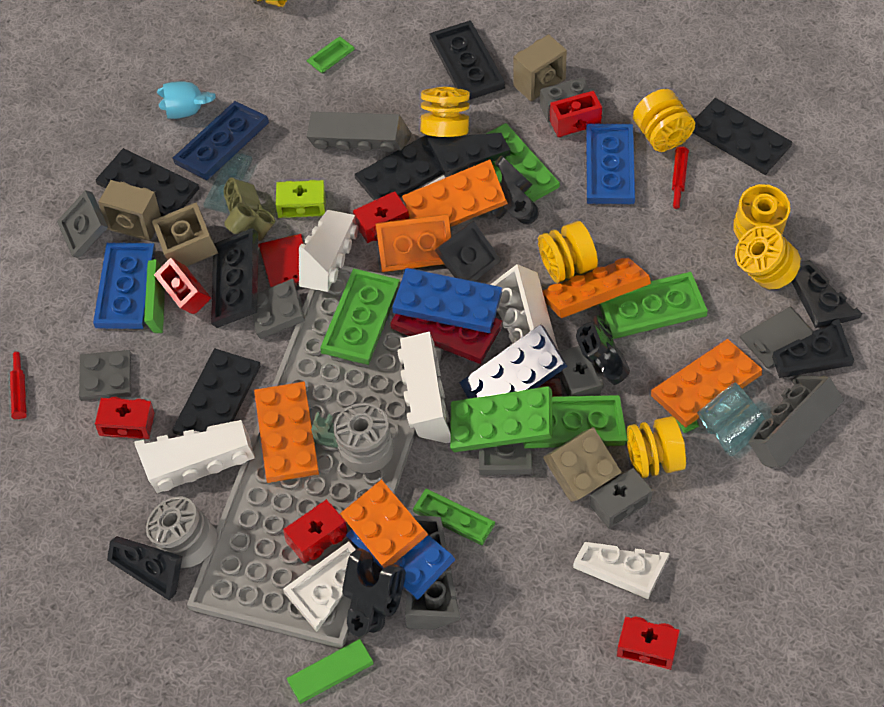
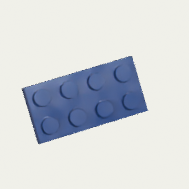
M586 124L587 204H635L633 124Z
M106 243L93 320L95 328L144 329L147 265L149 260H154L156 248L154 243Z
M406 268L392 309L394 314L490 333L502 296V287Z
M353 529L346 534V537L356 547L370 552ZM428 535L394 564L405 569L406 575L403 588L418 600L456 559ZM373 555V559H374L373 561H374L379 567H381L382 569H384L383 566L379 563V561H378V560L375 558V556Z

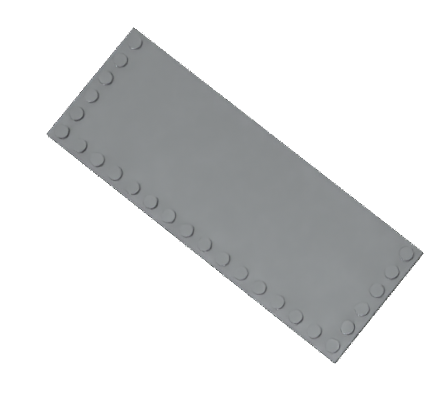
M344 265L338 269L337 280L331 284L328 292L315 289L309 290L303 306L305 321L296 324L272 387L305 381L312 426L317 412L324 419H327L328 414H331L333 417L332 423H334L337 415L353 404L369 403L376 405L384 411L388 418L394 443L392 458L382 469L371 473H359L352 471L344 465L338 448L315 444L319 475L267 483L259 423H257L251 439L255 458L241 464L216 528L217 541L215 548L204 560L187 603L188 610L341 649L344 648L349 633L347 614L348 609H350L351 599L343 596L316 632L285 595L283 588L347 542H350L355 549L359 548L345 536L340 543L332 544L325 549L319 558L304 564L287 544L283 529L326 499L340 514L381 479L395 495L416 434L415 428H410L407 419V413L411 412L410 406L407 407L404 391H408L407 385L403 384L401 370H404V364L400 363L398 357V349H401L400 338L409 336L391 329L390 322L395 316L392 308L369 365L321 353L320 347L353 270V267ZM367 271V272H371V273H375V274H379V275H383V276H387V277H392V278L400 279V284H401L402 278L395 277V276H390V275H385V274H381V273H376V272H372V271ZM435 346L438 363H440L444 350ZM346 522L347 532H349L352 528Z

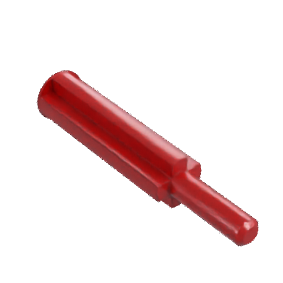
M683 146L675 149L672 181L674 209L680 208L681 191L684 192L689 149Z
M16 351L13 353V370L10 372L11 417L13 419H23L27 417L25 374L21 370L20 353Z

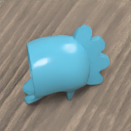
M185 81L165 83L162 88L157 90V94L163 97L159 107L162 110H166L167 119H180L192 116L199 111L202 104L212 102L216 98L215 93L201 92L198 86Z

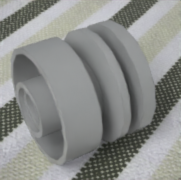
M358 403L345 408L337 415L334 422V435L344 465L352 471L359 473H371L382 469L391 460L394 453L392 434L384 411L373 404Z
M171 497L161 502L154 508L147 520V537L158 549L183 556L181 568H189L200 564L215 548L217 541L216 528L195 504L186 497Z

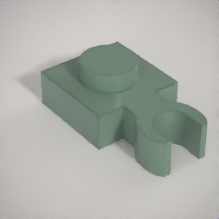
M317 412L311 431L315 444L338 448L331 414H328L327 419H324Z

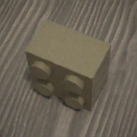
M548 34L542 39L536 40L528 48L519 51L513 56V86L528 100L533 101L540 96V89L561 83L566 79L567 50Z
M110 180L99 200L102 215L108 226L107 229L151 241L155 233L152 221L161 217L155 192L147 188L131 186L125 182Z
M197 202L152 221L167 261L173 258L187 267L218 254Z
M594 427L583 431L543 457L571 502L581 499L621 473Z

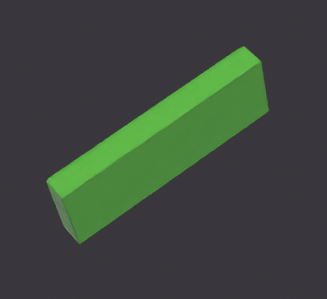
M157 259L149 260L147 265L144 322L152 332L163 333L165 288L154 276L162 267Z
M428 489L424 490L413 508V512L420 516L441 517L443 527L482 546L495 526V521Z
M359 639L286 679L301 704L372 666L373 660Z

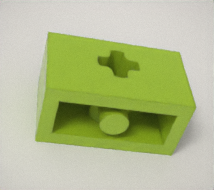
M324 180L276 182L278 218L313 217L325 214L326 192Z

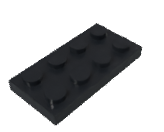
M471 20L429 33L430 41L455 88L469 91V100L505 89V81Z
M714 98L694 119L695 129L693 134L764 175L770 171L792 146L791 140L717 98Z
M424 135L404 146L402 150H397L355 173V179L373 200H377L394 191L401 198L403 195L412 192L443 174L427 142V138L436 136Z
M124 148L96 178L97 185L106 188L110 180L125 182L138 188H147L155 192L161 216L184 208L200 189L199 184Z
M254 228L214 243L218 254L213 255L211 324L216 328L257 313L258 232Z
M214 348L172 429L173 434L184 436L183 432L189 430L205 432L209 426L233 422L261 367L260 362Z

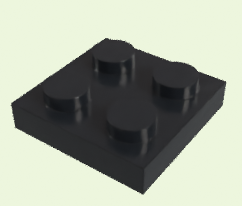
M474 221L467 224L435 249L454 278L474 282L502 261Z

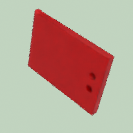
M302 234L258 244L270 288L290 279H294L296 284L299 285V247L303 244Z

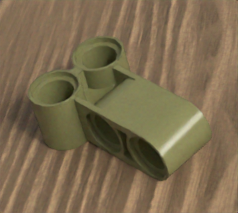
M232 177L229 178L224 186V197L230 215L224 222L226 228L234 234L254 228L258 232V241H262L275 223L274 216L262 209L253 184Z

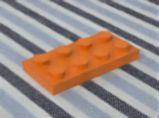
M491 160L402 196L405 206L409 211L410 219L448 214L450 227L508 204Z
M628 257L618 259L615 263L605 267H597L587 274L576 275L561 284L550 285L548 289L542 290L545 303L562 319L649 285L651 281L649 274Z
M726 339L653 388L651 396L686 428L762 376V368L729 339Z
M305 381L255 389L254 394L267 483L319 475Z

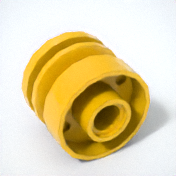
M436 87L422 90L421 99L425 101L421 103V108L431 112L421 115L420 132L436 137H454L468 134L469 116L459 112L469 109V103L465 101L469 100L470 92L454 87Z
M660 89L652 92L642 99L633 112V120L642 133L645 134L654 150L658 152H665L683 144L695 129L693 117L683 107L676 94L669 89Z
M763 184L749 187L743 192L733 222L734 233L740 240L748 230L762 225L774 227L782 235L790 214V202L786 194L774 186Z
M581 221L564 225L561 228V234L557 230H551L549 234L543 233L538 237V247L542 262L552 280L556 283L564 281L565 278H572L574 276V269L577 273L583 274L595 269L598 265L593 240Z
M756 226L748 230L740 238L735 251L738 266L761 287L769 290L780 289L789 284L796 277L800 269L801 258L798 250L771 226Z
M673 416L656 419L653 425V432L646 422L640 424V429L636 424L627 427L629 458L642 479L647 478L649 472L653 477L659 475V463L666 473L685 469V443L679 425Z

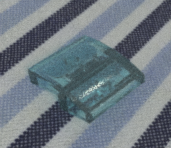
M732 383L697 412L708 433L716 435L725 453L729 456H734L745 447L760 424L765 420L754 402L737 383Z

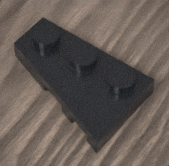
M502 133L427 138L428 146L445 178L485 161L491 160L493 162L500 156H510V148Z
M810 260L800 262V269L791 283L814 327L829 326L837 319L844 323L861 318V311L857 307L853 309L846 302L847 297L842 292L837 293L829 285L830 280Z
M839 319L833 321L831 325L824 329L819 328L813 331L812 335L802 340L798 339L774 351L772 355L779 378L853 366L854 363L852 352Z
M119 536L110 541L108 562L167 600H171L177 592L183 556Z

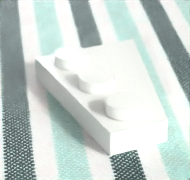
M350 542L344 544L283 588L285 595L316 632L344 596L342 587L347 561L350 554L356 550Z
M584 542L574 561L573 568L649 599L670 553L648 554L642 549H635V552L619 550L617 546Z

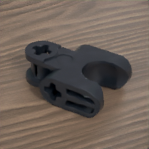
M500 156L495 161V165L501 171L502 180L500 185L508 204L491 212L498 219H501L508 211L522 224H532L539 216V208L525 192L533 184L503 156Z
M599 315L593 317V323H585L577 329L576 339L582 355L590 362L595 360L605 378L611 384L617 385L628 377L630 369L623 353L616 347L609 327Z
M362 548L356 549L350 554L342 587L343 595L351 599L350 609H348L347 627L350 633L357 637L364 636L368 632L374 633L383 629L385 617L392 616L399 607L406 575L403 567L393 564L384 568L380 572L379 580H377L373 573V555Z

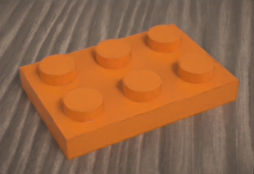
M448 214L376 223L382 272L444 264L435 249L451 237Z
M382 479L340 513L383 568L393 565L428 536L427 532Z

